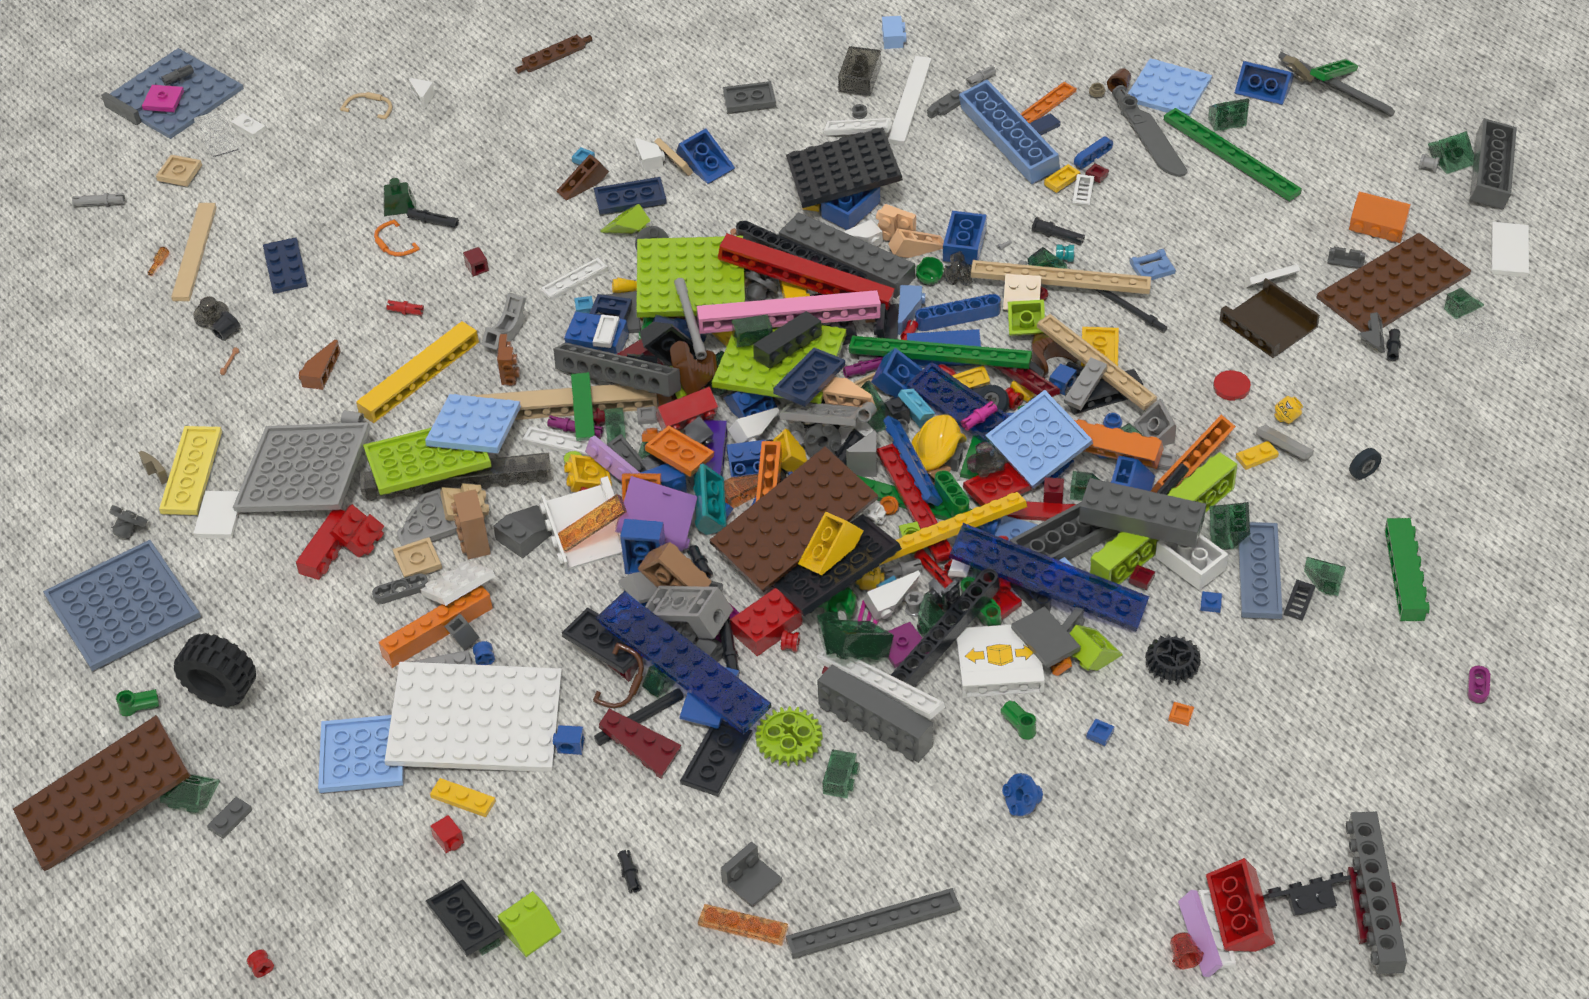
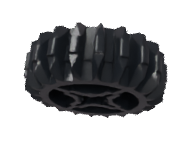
M1168 634L1164 638L1160 635L1158 640L1154 639L1152 644H1149L1145 654V664L1148 667L1149 673H1153L1154 678L1160 676L1161 682L1166 679L1169 684L1175 681L1178 685L1180 680L1186 683L1188 678L1192 679L1194 674H1197L1201 664V655L1197 645H1193L1192 640L1186 641L1185 636L1178 638L1177 634L1174 637Z

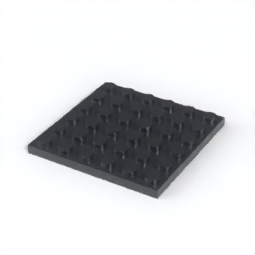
M883 127L786 154L802 208L903 181Z

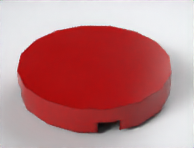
M1226 370L1215 377L1213 388L1217 396L1222 399L1235 401V399L1240 398L1241 400L1249 395L1251 382L1242 372Z

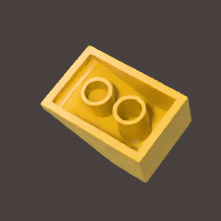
M825 512L798 564L823 575L855 548L864 530L842 518Z

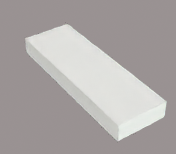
M1296 264L1250 277L1245 280L1244 285L1247 288L1263 283L1265 278L1272 281L1299 272L1300 268Z

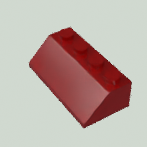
M1243 858L1206 874L1224 949L1226 951L1256 952L1276 944L1256 869Z

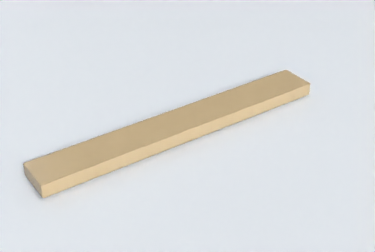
M216 203L198 204L171 296L172 301H190L215 215Z
M1049 314L1037 323V328L1086 365L1091 357L1106 363L1107 370L1102 378L1143 411L1157 401L1156 395L1053 315Z

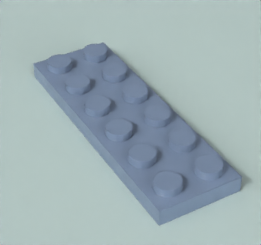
M1238 522L1241 617L1282 619L1278 523Z

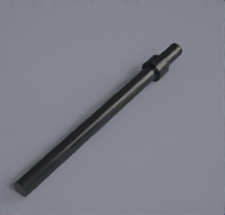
M1094 289L1144 320L1150 327L1154 326L1160 331L1166 332L1168 327L1158 321V318L1152 314L1148 315L1109 290Z

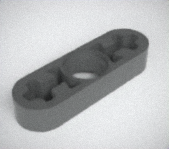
M418 573L376 586L372 591L373 599L378 604H385L420 593V589L425 587L428 578L425 574ZM401 586L406 588L404 591L401 592L396 591V589Z

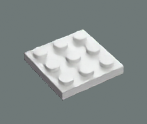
M464 561L455 570L443 573L441 578L427 582L425 587L420 590L424 597L446 606L496 576L492 569L471 561Z

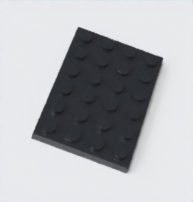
M862 514L850 522L864 530L859 542L852 551L828 571L820 575L798 564L771 587L778 589L803 616H806L823 603L828 602L840 591L845 590L853 582L861 579L866 573L877 568L882 562L894 556L902 549L900 544Z

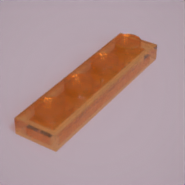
M618 494L614 495L560 531L558 536L563 550L569 551L625 514L627 510L622 497Z
M704 904L698 920V926L780 946H782L788 930L787 923Z

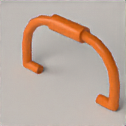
M395 219L378 226L374 232L375 243L383 252L389 255L405 256L420 250L419 246L414 242L412 243L414 248L404 252H394L389 250L384 241L378 237L379 232L383 228L392 224L396 227L400 226Z

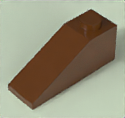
M589 154L556 192L567 201L599 184L610 171L594 156Z

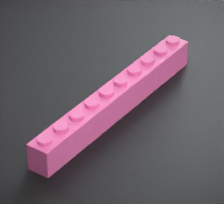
M876 290L697 306V322L699 333L703 334L781 327L805 311L820 319L821 323L880 318L881 303Z

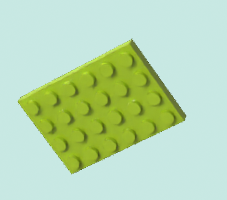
M431 428L363 445L380 495L491 467V461L487 452L426 446L425 440Z

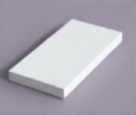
M1492 222L1491 274L1528 277L1529 225Z

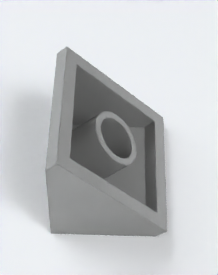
M1159 399L1134 422V425L1139 434L1145 437H1157L1162 440L1163 446L1175 443L1177 425L1163 400Z
M874 430L846 450L847 467L858 476L877 477V434Z
M641 572L632 573L618 582L638 603L648 602L657 590V587Z

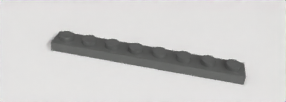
M953 888L790 934L786 936V942L793 959L959 911L960 904Z

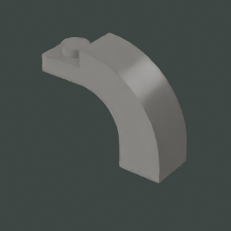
M508 293L500 320L495 326L485 328L481 345L498 350L500 334H507L508 341L512 342L519 333L525 319L523 310L526 297Z

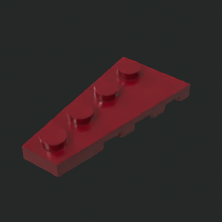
M610 708L599 723V728L617 744L623 745L629 754L635 755L642 761V765L647 769L653 770L660 779H662L681 749V744Z

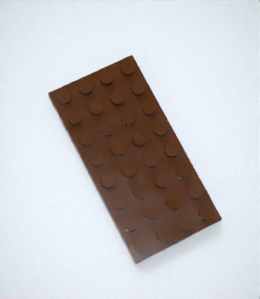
M1417 233L1317 293L1316 298L1357 330L1366 332L1370 331L1368 321L1371 320V313L1378 312L1382 318V326L1384 328L1469 276L1471 269L1421 233Z
M825 446L709 539L710 544L763 594L798 565L825 512L850 522L878 499V494Z
M155 715L13 808V811L41 868L47 871L189 778L191 774L160 718Z

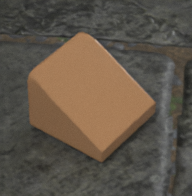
M943 465L935 470L927 471V473L935 481V474L938 471L945 470L950 472L951 468Z

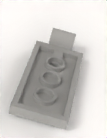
M791 401L780 412V420H786L788 423H795L797 421H802L805 424L822 423L824 426L836 424L840 425V427L848 428L856 426V422L869 421L875 415L877 409L872 402H866L861 407L808 403L804 407Z

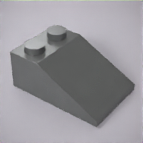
M537 505L507 514L493 525L496 541L522 559L549 538L552 532L547 530L545 525L546 515H542L540 507Z

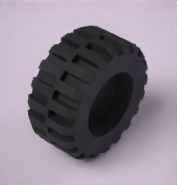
M200 633L190 637L174 661V672L176 678L180 680V684L186 687L191 694H195L200 700L203 699L207 703L216 704L219 707L235 706L244 699L256 679V667L252 659L247 656L244 650L239 649L238 645L232 644L226 638L222 639L218 635H210L209 633Z

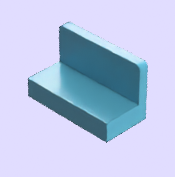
M904 389L899 392L898 396L910 408V417L920 428L936 414L914 389Z

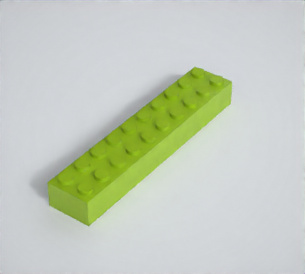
M1219 452L1214 457H1210L1202 467H1198L1190 477H1186L1178 487L1171 489L1168 495L1205 503L1206 513L1234 489L1238 464ZM1120 531L1115 539L1108 541L1104 548L1092 555L1090 559L1089 583L1108 595L1131 576L1137 565L1143 566L1156 555V547L1159 540Z

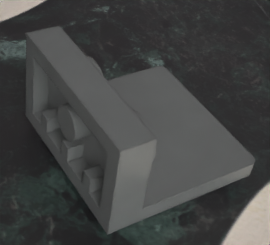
M752 841L721 867L722 883L751 907H754L782 882V877L759 859L758 846Z

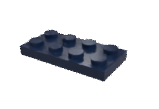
M661 177L594 187L599 215L626 211L637 204H640L642 208L667 204Z
M297 237L263 244L273 294L308 287Z
M814 347L773 388V394L805 407L845 367V360Z

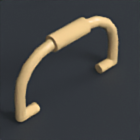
M366 92L348 97L340 108L341 111L349 112L350 109L346 108L347 104L358 97L378 101L383 100L388 104V110L385 115L378 114L377 118L387 119L393 106L392 102L388 98L383 97V95Z

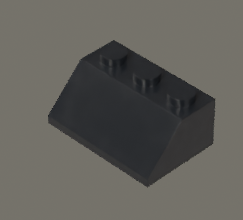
M652 322L640 331L644 348L669 367H672L670 348L677 341L686 342L690 353L695 360L697 359L692 340L672 324Z

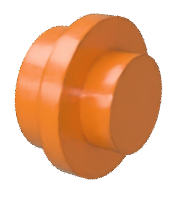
M886 496L880 501V504L886 511V515H893L897 512L899 503L895 497Z

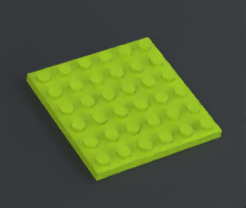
M725 236L637 239V318L655 317V315L663 317L685 316L674 281L678 278L685 280L694 316H697V306L745 302L744 268L718 260L719 246Z
M822 325L821 336L771 368L764 366L754 359L753 344L780 327L733 331L712 380V387L783 398L773 394V388L814 347L838 357L846 337V329ZM820 391L810 402L821 404L823 392Z

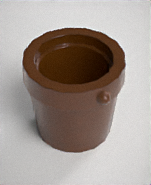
M1124 68L1118 69L1107 80L1108 89L1112 92L1117 86L1123 85L1127 90L1131 80V73Z

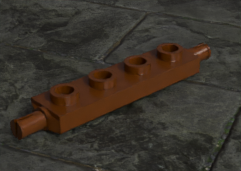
M576 34L522 58V65L515 67V71L517 74L525 70L531 73L585 49L586 43L593 41L592 36L588 35L581 38Z

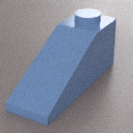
M900 286L898 335H901L905 330L909 320L913 321L915 319V313L921 308V305L925 304V293H922V286Z

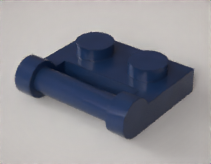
M597 294L589 314L601 316L604 314H598V312L619 315V319L626 320L632 306V299Z

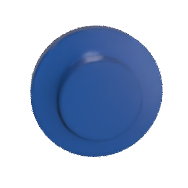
M1109 413L1104 418L1103 424L1111 429L1120 428L1122 426V419L1117 413Z

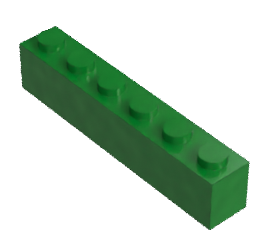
M1387 518L1384 531L1400 621H1425L1426 614H1429L1430 605L1425 599L1427 597V588L1423 586L1424 572L1420 571L1421 556L1417 555L1418 541L1414 539L1416 528L1412 526L1411 518Z

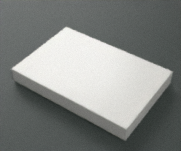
M205 491L193 533L195 538H233L239 512L234 511L233 505L239 491Z

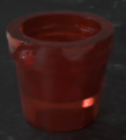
M1181 932L1171 938L1170 945L1174 956L1172 962L1175 963L1177 968L1184 970L1194 968L1200 964L1204 952L1197 947L1189 933Z

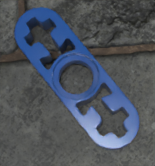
M1106 136L1102 137L1078 153L1074 159V165L1081 170L1093 163L1096 158L1098 159L1109 152L1113 147V141Z

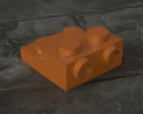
M500 334L497 362L501 385H516L517 378H520V368L516 367L518 365V355L514 354L512 343L508 341L507 334Z

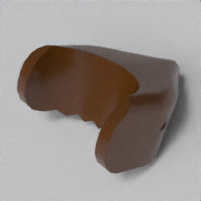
M1045 333L1033 336L1031 361L1035 362L1044 371L1042 377L1049 373L1047 360L1050 358L1064 357L1073 362L1080 361Z
M677 341L670 348L672 367L679 369L681 386L686 395H690L702 390L715 376L717 371L716 355L713 351L706 350L707 356L705 359L695 360L689 351L687 343Z

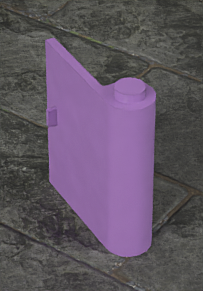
M631 476L615 532L621 534L624 519L659 521L664 524L665 542H671L678 547L680 552L683 549L687 550L690 538H687L697 496Z

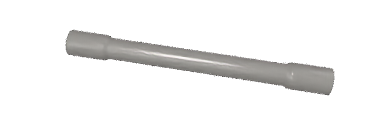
M678 278L674 281L676 291L682 304L696 358L702 360L707 356L705 346L701 340L685 280Z

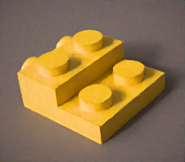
M571 454L568 462H565L564 472L568 473L566 485L571 488V492H579L581 487L589 489L599 486L600 478L607 476L611 484L609 471L590 456Z

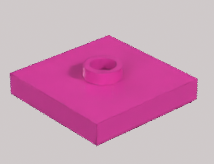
M152 85L142 104L143 110L175 112L184 93V88Z

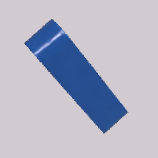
M988 294L920 308L915 313V321L918 323L917 330L929 331L996 317L1000 314L1001 298L997 294Z

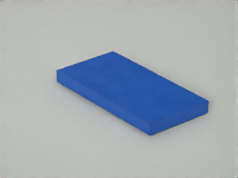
M980 329L907 333V340L981 346ZM911 359L921 368L939 367L938 365L940 364L948 367L979 365Z

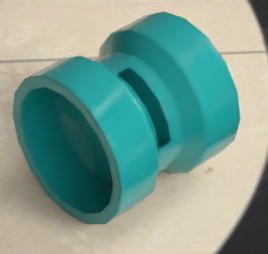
M1056 244V262H1062L1063 260L1074 262V245L1063 246L1062 244Z

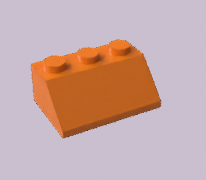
M1359 191L1352 212L1349 230L1401 243L1406 231L1411 204Z

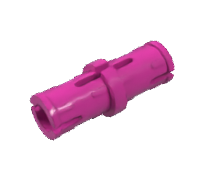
M990 401L982 408L975 409L973 414L964 420H961V425L966 431L970 430L997 412V406L993 404L994 402Z

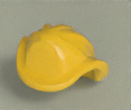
M943 414L925 422L920 431L914 436L912 445L926 471H931L945 464L954 455L957 444L966 442L967 438L961 433L955 419L950 415Z

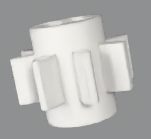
M872 503L863 511V515L876 525L883 524L886 519L884 516L886 511L879 503Z

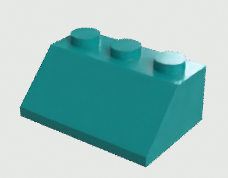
M700 464L694 477L695 496H697L695 525L699 531L710 535L721 531L727 526L724 477L705 464Z

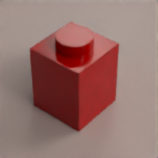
M449 815L430 825L433 838L445 853L457 850L464 843L462 831Z

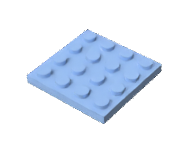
M1150 58L1128 94L1137 98L1138 105L1167 113L1177 108L1190 116L1210 83L1212 75Z
M1046 390L1042 391L986 434L988 441L1033 489L1041 484L1045 477H1050L1093 444V440Z
M449 394L425 440L426 446L499 453L521 408L520 401Z
M391 715L321 721L319 793L403 785L404 766L385 765Z

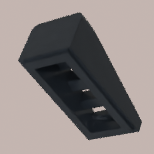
M1296 579L1283 615L1303 621L1316 585ZM1297 591L1308 594V596L1297 593ZM1295 597L1304 599V600H1306V601L1304 602V601L1295 599ZM1292 603H1296V604L1302 605V606H1304V607L1301 608V607L1292 605ZM1290 608L1300 611L1301 614L1290 611Z

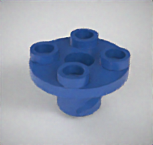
M1025 773L1014 774L1002 788V793L1005 796L1011 815H1029L1043 798L1041 787L1036 785L1032 777Z

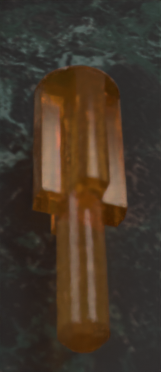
M160 247L154 256V263L147 272L148 275L152 276L158 265L163 264L169 254V250L166 247Z

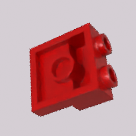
M351 504L330 531V534L357 557H361L364 554L368 555L375 546L372 544L383 536L384 532L382 529L384 525L371 514L366 516Z

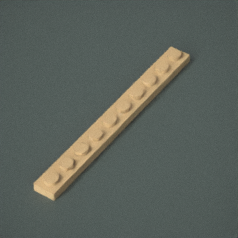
M973 260L971 269L972 278L1005 281V274L1041 276V284L1150 294L1151 277L978 260Z

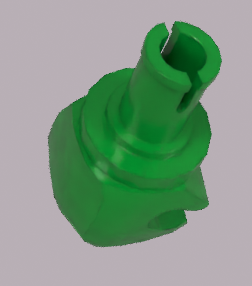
M847 587L817 608H823L825 614L831 613L837 620L839 619L838 611H843L849 620L852 619L855 613L857 598L853 591Z

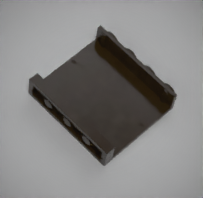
M1265 278L1263 290L1233 310L1226 305L1222 307L1219 321L1270 357L1275 358L1318 328L1320 315Z

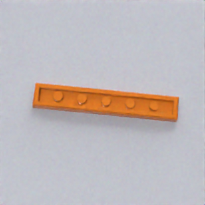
M1066 82L1061 83L1021 113L1022 117L1028 123L1043 117L1073 95L1077 88Z

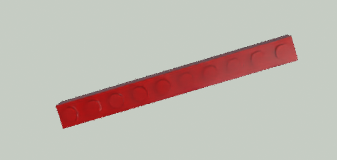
M726 233L719 246L718 260L824 295L877 290L880 303L886 305L887 311L893 299L895 288Z

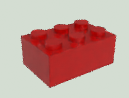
M710 387L659 406L656 418L661 430H664L669 425L679 431L699 416L703 421L713 420L714 416H716L718 405Z
M776 588L730 619L733 636L756 656H759L779 642L783 630L791 633L803 625L802 614Z

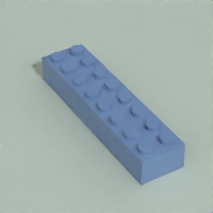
M988 80L959 94L961 109L1031 184L1060 170L1059 154Z

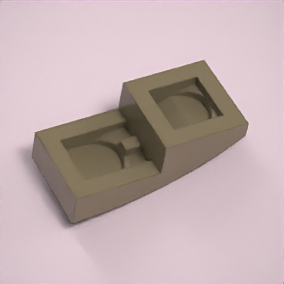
M144 451L138 452L148 476L156 473L161 484L167 483L168 477L161 463Z

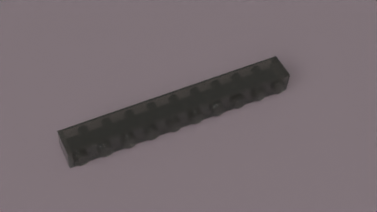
M548 452L491 458V467L383 495L379 494L372 472H360V490L363 501H374L376 499L422 495L437 489L441 490L442 487L461 489L462 483L481 485L482 489L517 484L525 485L536 482L544 483L552 481L550 454Z

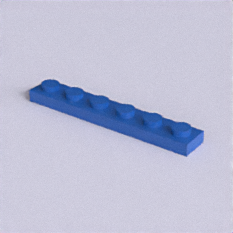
M887 416L883 420L887 427L886 431L892 436L894 446L899 449L901 459L907 464V471L914 477V484L922 492L921 497L926 503L939 506L943 501L900 421Z

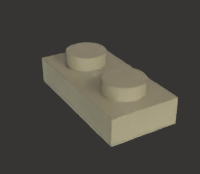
M1286 55L1282 60L1287 65L1286 68L1296 74L1295 77L1299 81L1312 82L1314 76L1310 75V71L1297 58Z

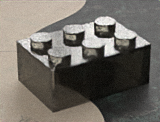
M849 46L838 75V92L871 96L881 67V50Z

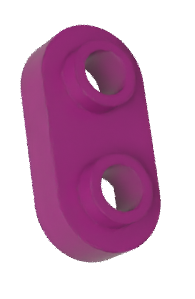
M1477 665L1472 667L1468 675L1467 695L1470 700L1476 703L1487 701L1490 693L1491 674L1484 666Z

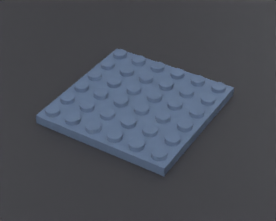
M177 48L110 94L138 110L142 123L172 139L244 88L243 84ZM189 64L193 67V74L182 78L181 81L177 80L167 85L184 88V93L175 112L143 110L142 104L151 86H165L162 81L164 79H161V76Z
M151 540L43 591L44 596L91 671L201 617L200 612Z

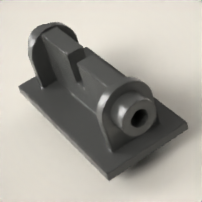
M1330 247L1327 263L1360 268L1364 266L1366 253L1362 252L1363 250L1350 249L1349 253H1346V248Z

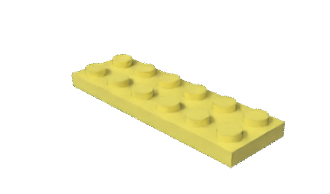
M184 426L159 507L161 514L198 515L221 438V427Z

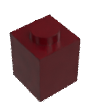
M480 247L463 252L465 265L473 277L489 271L487 258Z
M1045 477L1043 502L1063 504V478Z

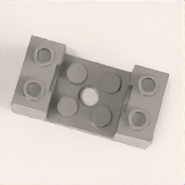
M659 586L640 613V616L656 637H670L674 633L677 623L684 621L689 623L699 638L714 639L725 621H727L733 608L718 587Z

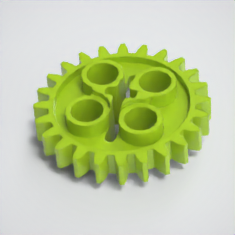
M789 706L787 711H784L780 707V712L777 713L773 709L772 716L766 713V720L760 719V725H757V732H755L756 746L759 747L760 753H764L765 759L771 756L772 763L779 760V765H781L783 761H786L787 766H790L791 761H794L798 765V760L800 759L805 763L806 756L813 758V752L818 753V747L822 746V726L819 725L818 719H814L813 713L807 716L806 709L799 712V707H797L795 711H792L791 706Z

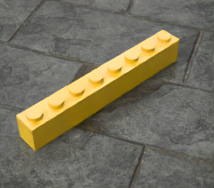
M463 321L458 323L357 400L358 412L363 413L364 417L372 423L378 421L478 344L477 330Z

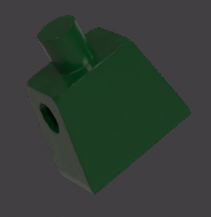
M392 178L389 181L390 184L384 185V216L407 214L410 207L416 209V200L407 182L400 183L398 178Z

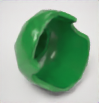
M935 257L923 258L916 268L917 278L927 285L939 282L944 272L943 263Z

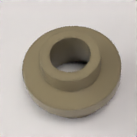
M1093 83L1089 88V94L1093 97L1105 95L1106 89L1101 83Z

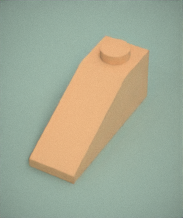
M897 228L888 245L893 254L899 257L911 258L943 249L944 241L940 235Z
M834 377L821 391L823 392L826 404L861 407L866 402L875 404L871 394L846 378Z

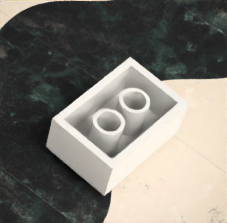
M1200 534L1196 548L1159 540L1157 542L1155 558L1195 588L1201 590L1226 570L1228 554Z

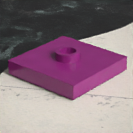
M907 622L875 637L876 643L894 668H897L923 639L911 622Z

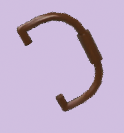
M616 643L612 653L617 655L619 649L629 652L638 661L639 669L630 687L629 695L622 702L614 704L599 699L601 692L596 691L593 702L613 709L623 707L631 701L633 696L637 694L644 677L642 676L644 669L643 661L638 652L620 643Z

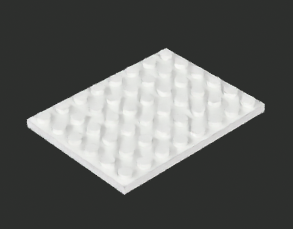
M399 662L385 765L552 772L555 748L553 745V735L556 733L562 668Z

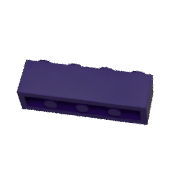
M704 420L714 433L713 442L707 446V448L714 451V457L705 465L723 477L728 434L727 421Z

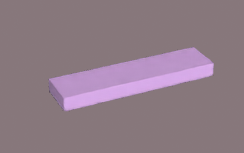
M1191 889L1178 903L1202 975L1210 977L1223 964L1198 891Z

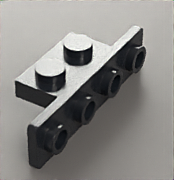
M885 304L880 305V318H875L876 324L873 326L874 335H877L878 338L898 339L899 304H891L888 311Z
M935 578L928 583L929 598L936 606L940 604L945 614L960 597L959 581L955 579L945 589Z
M1343 872L1331 874V879L1323 881L1322 877L1310 879V884L1302 886L1301 882L1289 884V889L1282 891L1281 887L1267 889L1268 894L1263 895V898L1269 899L1287 894L1293 916L1337 906L1331 884L1350 880L1351 875L1344 876Z

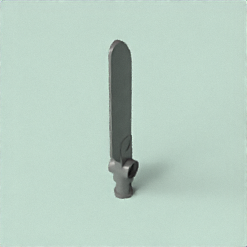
M1119 85L1113 89L1112 95L1118 100L1121 115L1127 117L1156 164L1164 172L1172 176H1185L1187 168L1153 116L1139 109L1137 98L1127 94L1126 87Z

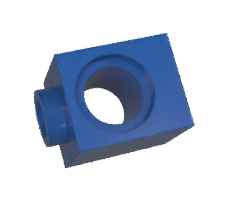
M1060 363L1050 375L1049 382L1060 388V394L1065 396L1066 387L1072 386L1076 381L1077 370Z
M558 725L557 733L553 735V745L556 746L557 753L582 755L585 741L583 727Z

